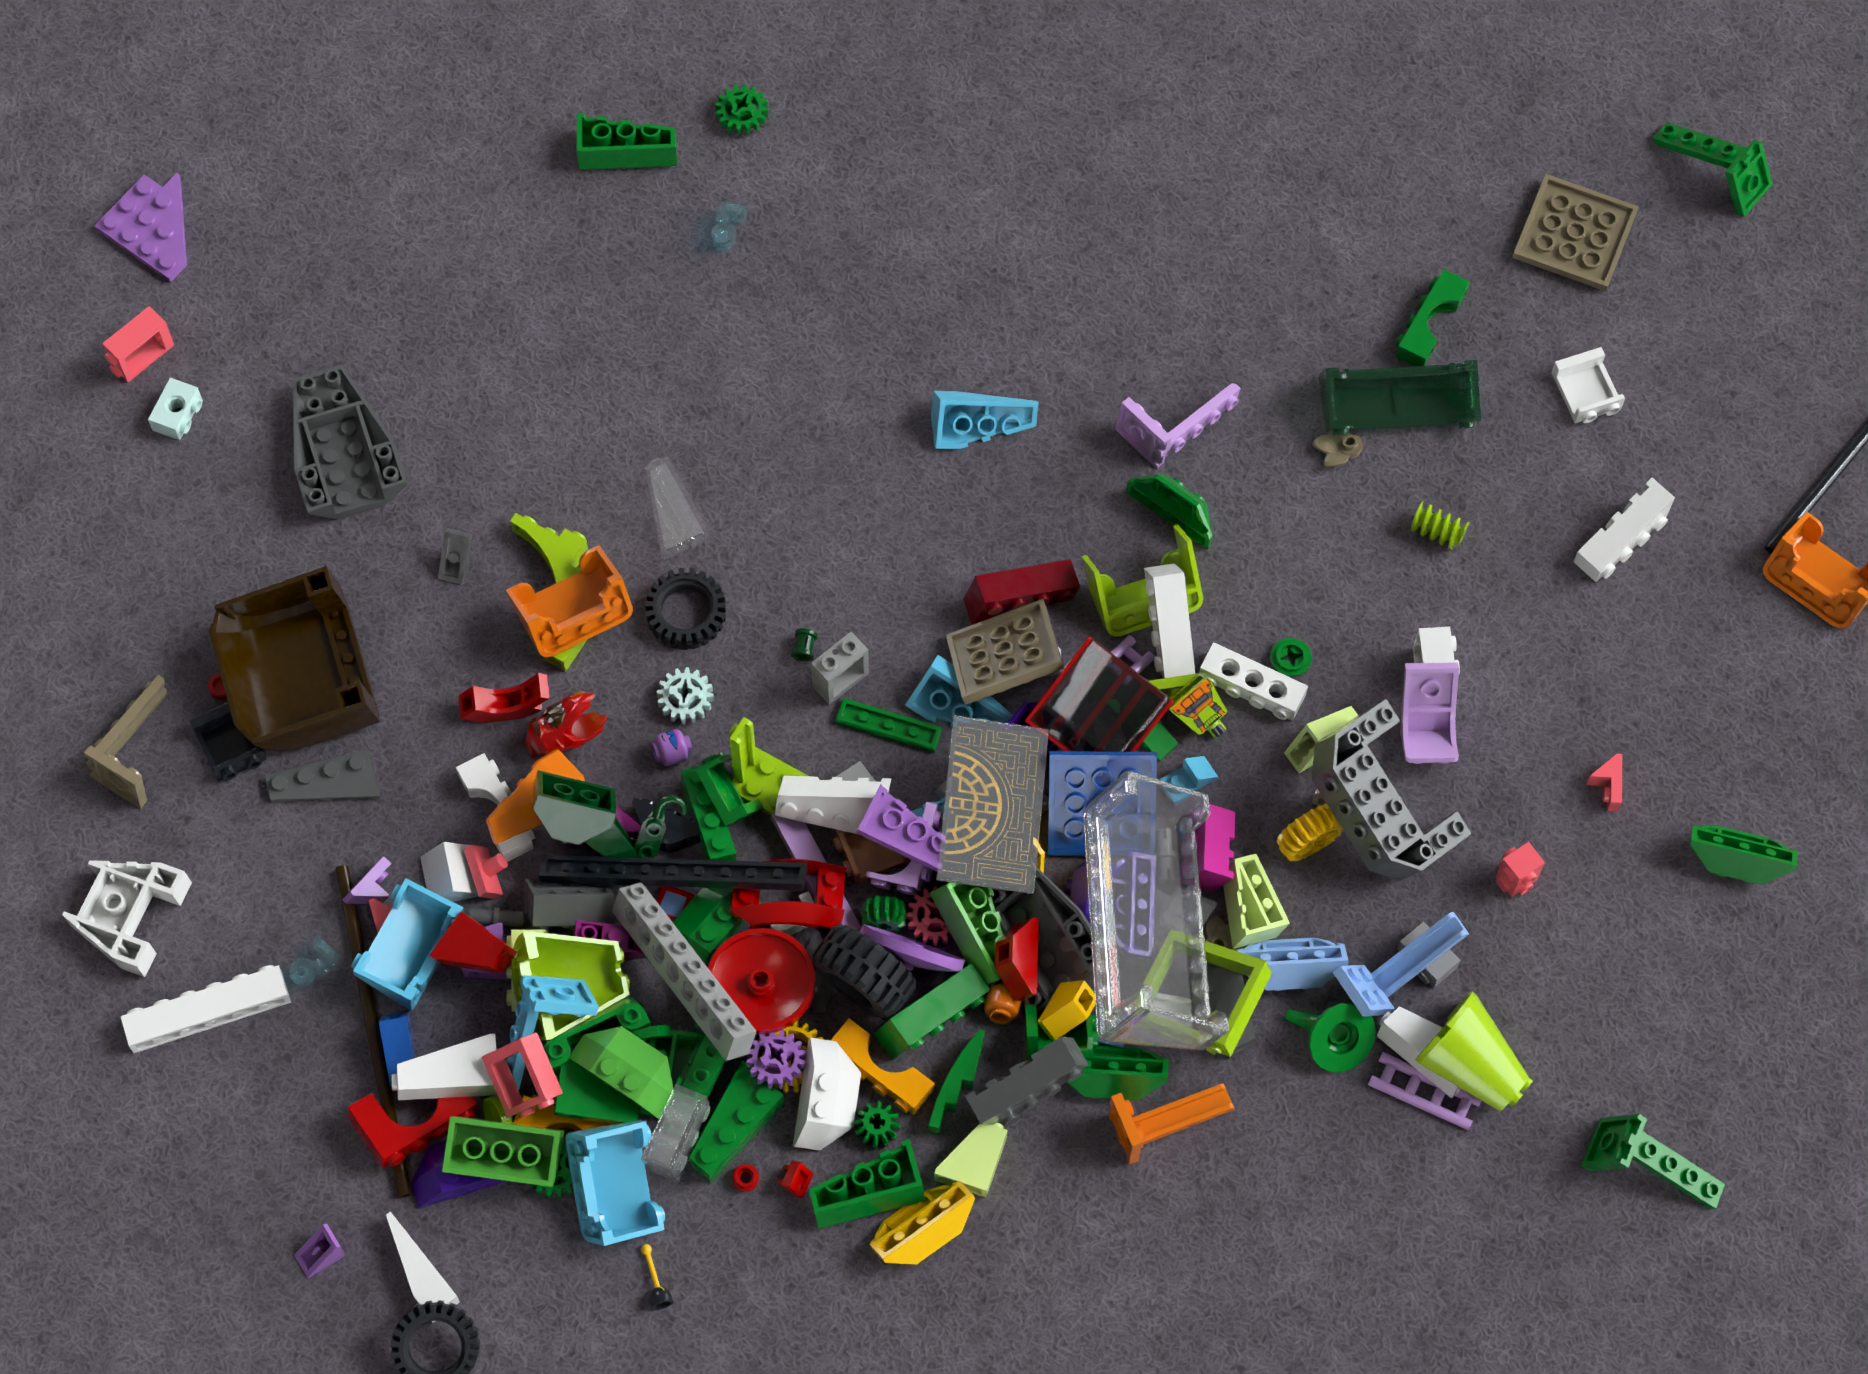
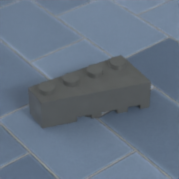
M1060 1037L1031 1055L1032 1062L1024 1061L1010 1068L1009 1072L1011 1075L990 1080L985 1084L988 1089L981 1093L973 1091L965 1097L980 1124L1000 1123L1009 1126L1019 1119L1018 1115L1023 1111H1030L1039 1106V1100L1043 1097H1049L1061 1090L1060 1086L1063 1083L1079 1078L1082 1075L1081 1071L1089 1065L1075 1040L1071 1037Z

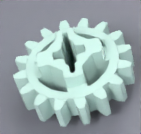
M686 667L684 673H681L677 668L675 669L674 676L669 673L666 674L667 682H659L662 690H657V698H660L658 706L663 708L664 716L671 714L672 722L677 718H681V723L685 724L686 719L690 718L691 722L695 723V716L698 715L704 718L703 710H711L709 702L714 701V695L711 693L713 687L712 684H707L708 677L706 675L699 678V670L691 674L689 667ZM687 688V698H685V702L683 703L682 697L684 696V693ZM672 704H676L679 709L675 708Z

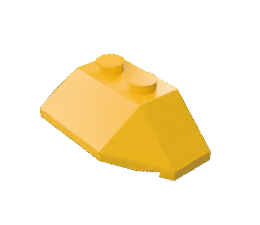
M960 1181L953 1182L952 1185H942L926 1190L924 1192V1202L902 1207L882 1221L875 1238L870 1243L871 1248L885 1263L917 1265L962 1233L975 1201L974 1195Z

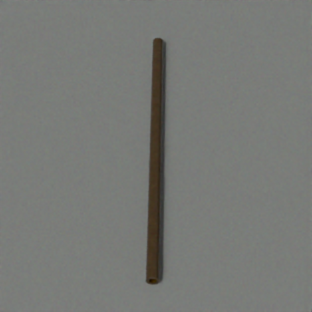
M341 865L336 867L335 870L352 959L354 961L358 953L363 955L365 949L356 904H346L342 900L353 887L348 865ZM356 977L380 1105L386 1115L398 1124L372 986ZM404 1159L400 1164L393 1167L398 1198L412 1195L406 1161Z

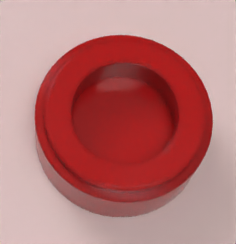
M217 673L210 678L208 690L215 699L224 700L227 699L221 675Z

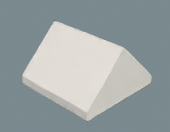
M442 842L420 857L428 890L452 902L478 897L464 849L469 845Z

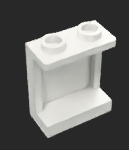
M1602 347L1558 360L1554 363L1551 373L1574 423L1581 421L1589 423L1595 420L1597 416L1603 414L1607 416L1614 415L1621 410L1624 403V395L1617 394L1603 364L1605 354Z

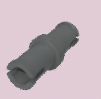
M494 907V910L470 908L469 916L481 925L489 926L502 923L505 927L523 928L524 911L500 910L498 907Z

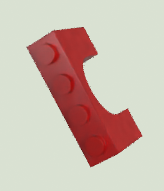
M371 1093L348 1107V1118L384 1169L389 1165L394 1167L400 1164L405 1159V1156L413 1151L415 1153L422 1151L431 1140L447 1136L450 1116L475 1118L478 1103L473 1096L434 1098L437 1109L428 1121L418 1126H402L392 1121L386 1115Z

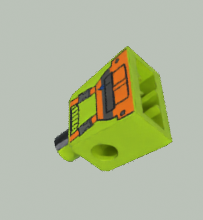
M1200 672L1171 697L1174 702L1168 709L1198 735L1208 730L1214 738H1217L1226 731V727L1219 719L1227 713V710L1212 682L1204 673Z

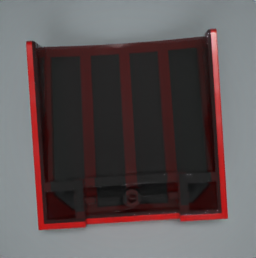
M1088 635L1025 719V722L1064 751L1135 752L1174 701Z

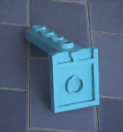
M522 975L520 986L523 994L521 1001H518L516 1005L517 1018L515 1025H512L510 1029V1043L534 1033L539 1012H547L551 1015H559L560 1013L573 1014L578 1017H585L586 1015L596 1016L599 1006L585 980ZM521 1053L506 1059L518 1090L525 1069Z

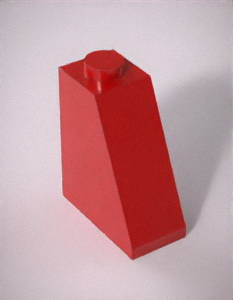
M461 911L429 956L447 966L502 974L511 965L517 951L475 919Z

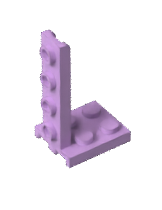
M1230 384L1169 433L1162 428L1157 420H1153L1139 403H1135L1128 397L1121 403L1115 430L1158 469L1170 453L1180 451L1188 439L1191 437L1193 439L1196 438L1207 424H1214L1226 409L1228 411L1232 410L1239 401L1237 398L1241 388L1237 384Z

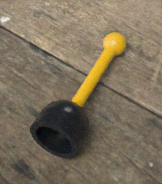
M644 1244L641 1247V1253L646 1257L655 1287L650 1294V1304L653 1310H661L671 1306L674 1302L669 1290L660 1287L650 1254L652 1248L650 1245Z

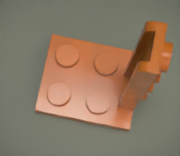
M1219 1084L1135 1117H1132L1134 1110L1129 1099L1124 1100L1122 1093L1111 1096L1108 1117L1112 1120L1116 1129V1136L1120 1145L1122 1144L1128 1164L1139 1161L1141 1148H1143L1144 1144L1231 1112L1235 1108L1225 1085Z

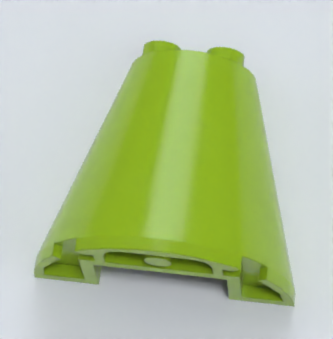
M530 931L521 933L515 941L513 948L518 951L517 958L512 959L511 969L517 1003L521 1001L523 994L520 986L522 975L585 980L599 1006L597 1013L630 995L629 978L626 974H622L620 964L624 962V953L619 947L618 941ZM539 1012L534 1033L537 1032L540 1040H550L590 1018L592 1015L578 1017L573 1014L560 1013L559 1015H551L547 1012Z
M1472 991L1456 1005L1447 1017L1448 1021L1423 1048L1415 1061L1501 1112L1508 1104L1513 1107L1533 1080L1529 1078L1478 996Z

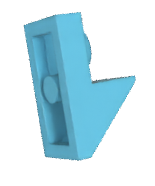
M1205 756L1184 759L1181 768L1161 778L1160 784L1172 802L1175 803L1218 779V776Z

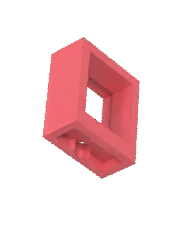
M150 306L102 343L106 351L104 357L111 364L109 369L117 378L122 376L127 382L131 381L174 346L166 322Z
M537 1032L482 1056L507 1118L516 1114L519 1115V1118L528 1116L535 1112L533 1107L538 1105L540 1110L555 1103L554 1097L563 1094ZM521 1053L539 1095L525 1103L506 1062L507 1058Z

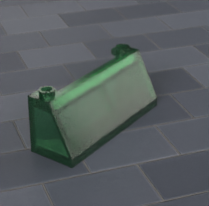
M1467 360L1464 363L1458 364L1449 363L1448 365L1359 370L1343 369L1342 372H1340L1339 368H1326L1319 374L1326 432H1333V436L1348 435V431L1457 424H1459V429L1474 428V424L1481 421L1477 360Z

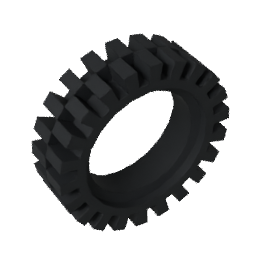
M678 568V574H674L673 570L668 571L667 578L661 575L658 577L659 583L653 582L651 585V592H647V601H645L646 618L650 630H653V635L656 638L660 637L661 643L666 645L668 642L671 648L675 649L677 645H680L682 650H687V646L690 645L693 646V649L699 648V643H703L704 646L708 644L710 637L714 640L717 637V631L722 630L723 621L725 622L726 620L725 596L719 583L715 584V579L711 575L707 578L706 572L700 571L699 574H696V570L690 568L689 573H685L684 568ZM687 589L701 593L710 605L708 616L701 624L690 629H681L670 625L664 619L662 606L671 594Z
M431 1300L426 1301L425 1304L414 1306L412 1310H408L400 1319L392 1334L393 1337L390 1344L392 1351L390 1354L391 1359H394L393 1366L395 1370H399L401 1374H470L477 1361L480 1347L479 1332L473 1324L474 1320L471 1316L468 1317L464 1309L461 1308L459 1310L455 1307L456 1304L451 1302L450 1304H445L444 1301L438 1300V1302L432 1303ZM441 1321L447 1323L455 1329L460 1337L462 1347L460 1357L451 1367L445 1370L430 1371L424 1369L412 1358L409 1349L410 1336L418 1326L425 1322Z

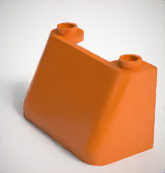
M1806 512L1781 538L1764 564L1763 574L1768 581L1837 629L1847 628L1868 603V563L1860 570L1821 543L1819 539L1824 532L1823 525L1817 518Z
M600 545L587 550L581 555L579 559L581 572L535 593L528 583H520L506 589L511 604L541 656H555L626 621L632 615L633 606L624 581Z

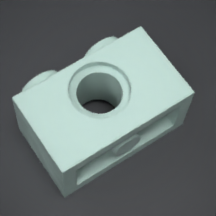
M170 378L148 418L152 431L180 440L184 433H188L192 423L191 418L195 412H199L203 402L198 387ZM177 408H182L179 412H173Z

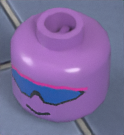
M678 729L657 734L655 742L651 743L656 762H661L665 767L685 762L688 758V751H692L689 736H683L682 732Z

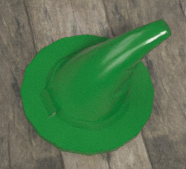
M1339 1003L1326 1009L1322 1014L1289 1009L1285 1014V1020L1307 1030L1309 1033L1308 1047L1311 1058L1320 1068L1329 1072H1345L1356 1067L1368 1056L1374 1045L1376 1035L1374 1020L1372 1016L1363 1017L1354 1003Z

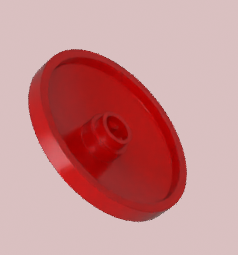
M757 928L732 936L716 950L708 966L710 972L757 1031L756 1034L774 1033L789 1027L806 1012L814 996L816 979L811 957L796 939L778 930Z

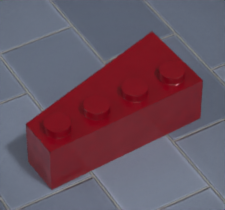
M1071 559L977 575L963 600L971 623L974 625L1041 599L1044 600L1045 605L1059 601H1070L1074 598L1080 584Z

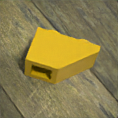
M1085 980L1061 982L1039 1018L1038 1024L1051 1041H1055L1089 1017L1098 1001V997Z

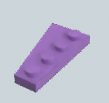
M880 784L856 833L942 874L946 837L927 825L928 822L922 817H917L906 808V804L899 799L896 800Z

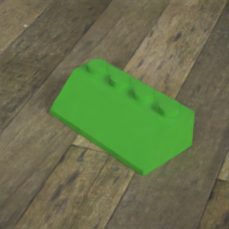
M450 1116L442 1172L553 1187L560 1161L564 1131Z

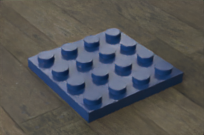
M1049 751L1048 855L1094 856L1103 849H1109L1108 856H1127L1131 852L1154 856L1157 753Z

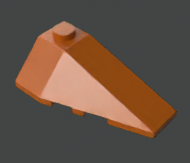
M555 749L538 759L531 766L533 770L525 779L521 778L516 784L517 788L509 798L505 797L486 819L493 844H499L543 824L533 809V783L537 770L585 781L581 772L560 750Z

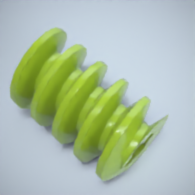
M1422 501L1413 518L1411 531L1415 532L1421 527V536H1425L1430 532L1431 541H1434L1439 536V544L1443 545L1446 541H1449L1448 549L1450 550L1459 545L1470 522L1467 521L1461 527L1459 517L1455 521L1450 522V513L1442 518V509L1439 508L1433 514L1431 504L1426 509H1422Z

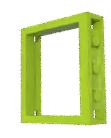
M1170 930L1129 1010V1014L1134 1021V1025L1142 1027L1143 1031L1151 1029L1158 1032L1164 1038L1173 1039L1174 1037L1182 1040L1183 1043L1190 1047L1196 1048L1200 1046L1206 1048L1208 1052L1214 1055L1219 1053L1231 1057L1272 972L1265 960ZM1177 953L1249 976L1221 1035L1148 1011Z

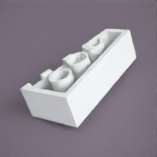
M1652 477L1646 483L1644 493L1641 496L1636 493L1624 508V513L1621 514L1618 511L1605 526L1607 530L1605 531L1601 528L1577 552L1574 563L1595 582L1602 576L1605 579L1608 578L1616 569L1615 565L1619 561L1624 563L1633 554L1632 549L1636 545L1642 547L1651 537L1649 534L1654 529L1659 531L1668 522L1666 517L1675 497Z
M1175 564L1144 568L1146 592L1150 605L1148 611L1150 621L1153 624L1151 637L1153 646L1157 650V656L1154 657L1156 672H1160L1164 678L1195 674L1184 572Z
M784 776L778 793L774 816L858 834L856 832L880 784L889 793L891 779L882 778L881 782L869 781V778H858V781H843L842 777L819 780L818 777Z

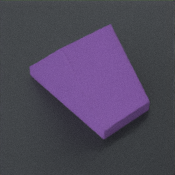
M326 1223L311 1236L294 1256L307 1278L345 1257V1254Z

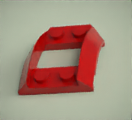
M788 858L760 861L807 863V873L817 875L814 903L779 901L759 904L760 889H732L730 914L738 920L741 917L750 924V929H755L756 926L771 924L799 925L817 929L819 926L832 928L842 924L845 911L843 909L845 873L848 867L808 859Z

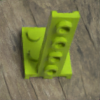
M743 717L739 724L735 723L728 735L730 738L734 773L732 781L743 801L748 803L760 799L764 807L761 811L771 815L775 813L783 777L808 775L755 747L753 723Z

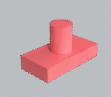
M472 844L466 847L464 852L478 896L490 899H497L502 896L503 892L496 873L508 866L506 858L500 853L491 858L488 847Z

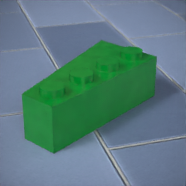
M577 113V157L579 170L678 166L676 129L644 123L642 126L634 125L628 120H621V122L608 121L607 117L597 116L595 119L586 117V114Z
M971 963L962 971H959L889 1019L874 1036L889 1057L894 1060L908 1049L911 1052L925 1043L923 1039L928 1035H931L933 1038L945 1029L944 1024L949 1020L952 1024L965 1015L963 1010L969 1006L975 1009L986 1001L983 996L990 991V988Z
M744 1061L741 1062L689 1157L690 1166L709 1183H712L784 1105V1095L774 1086L769 1089L767 1081L759 1085L758 1075L751 1077V1068H747V1064Z

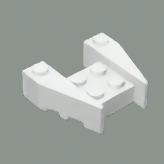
M90 860L88 865L97 877L78 915L75 916L63 912L62 916L71 927L121 969L145 977L157 953L149 942L135 938L133 935L153 896L181 906L192 882L185 871L163 863H110L109 861Z

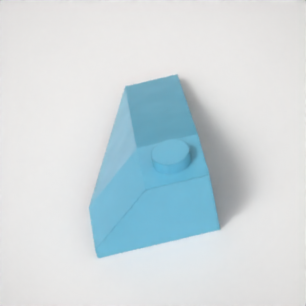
M933 391L931 420L934 447L936 449H962L968 447L969 442L980 439L982 442L991 440L990 436L1004 432L1006 435L1036 427L1039 402L958 391Z
M937 655L905 704V706L926 720L936 722L937 719L951 722L950 727L957 728V723L959 722L1002 729L1013 716L992 696L965 705L954 665Z

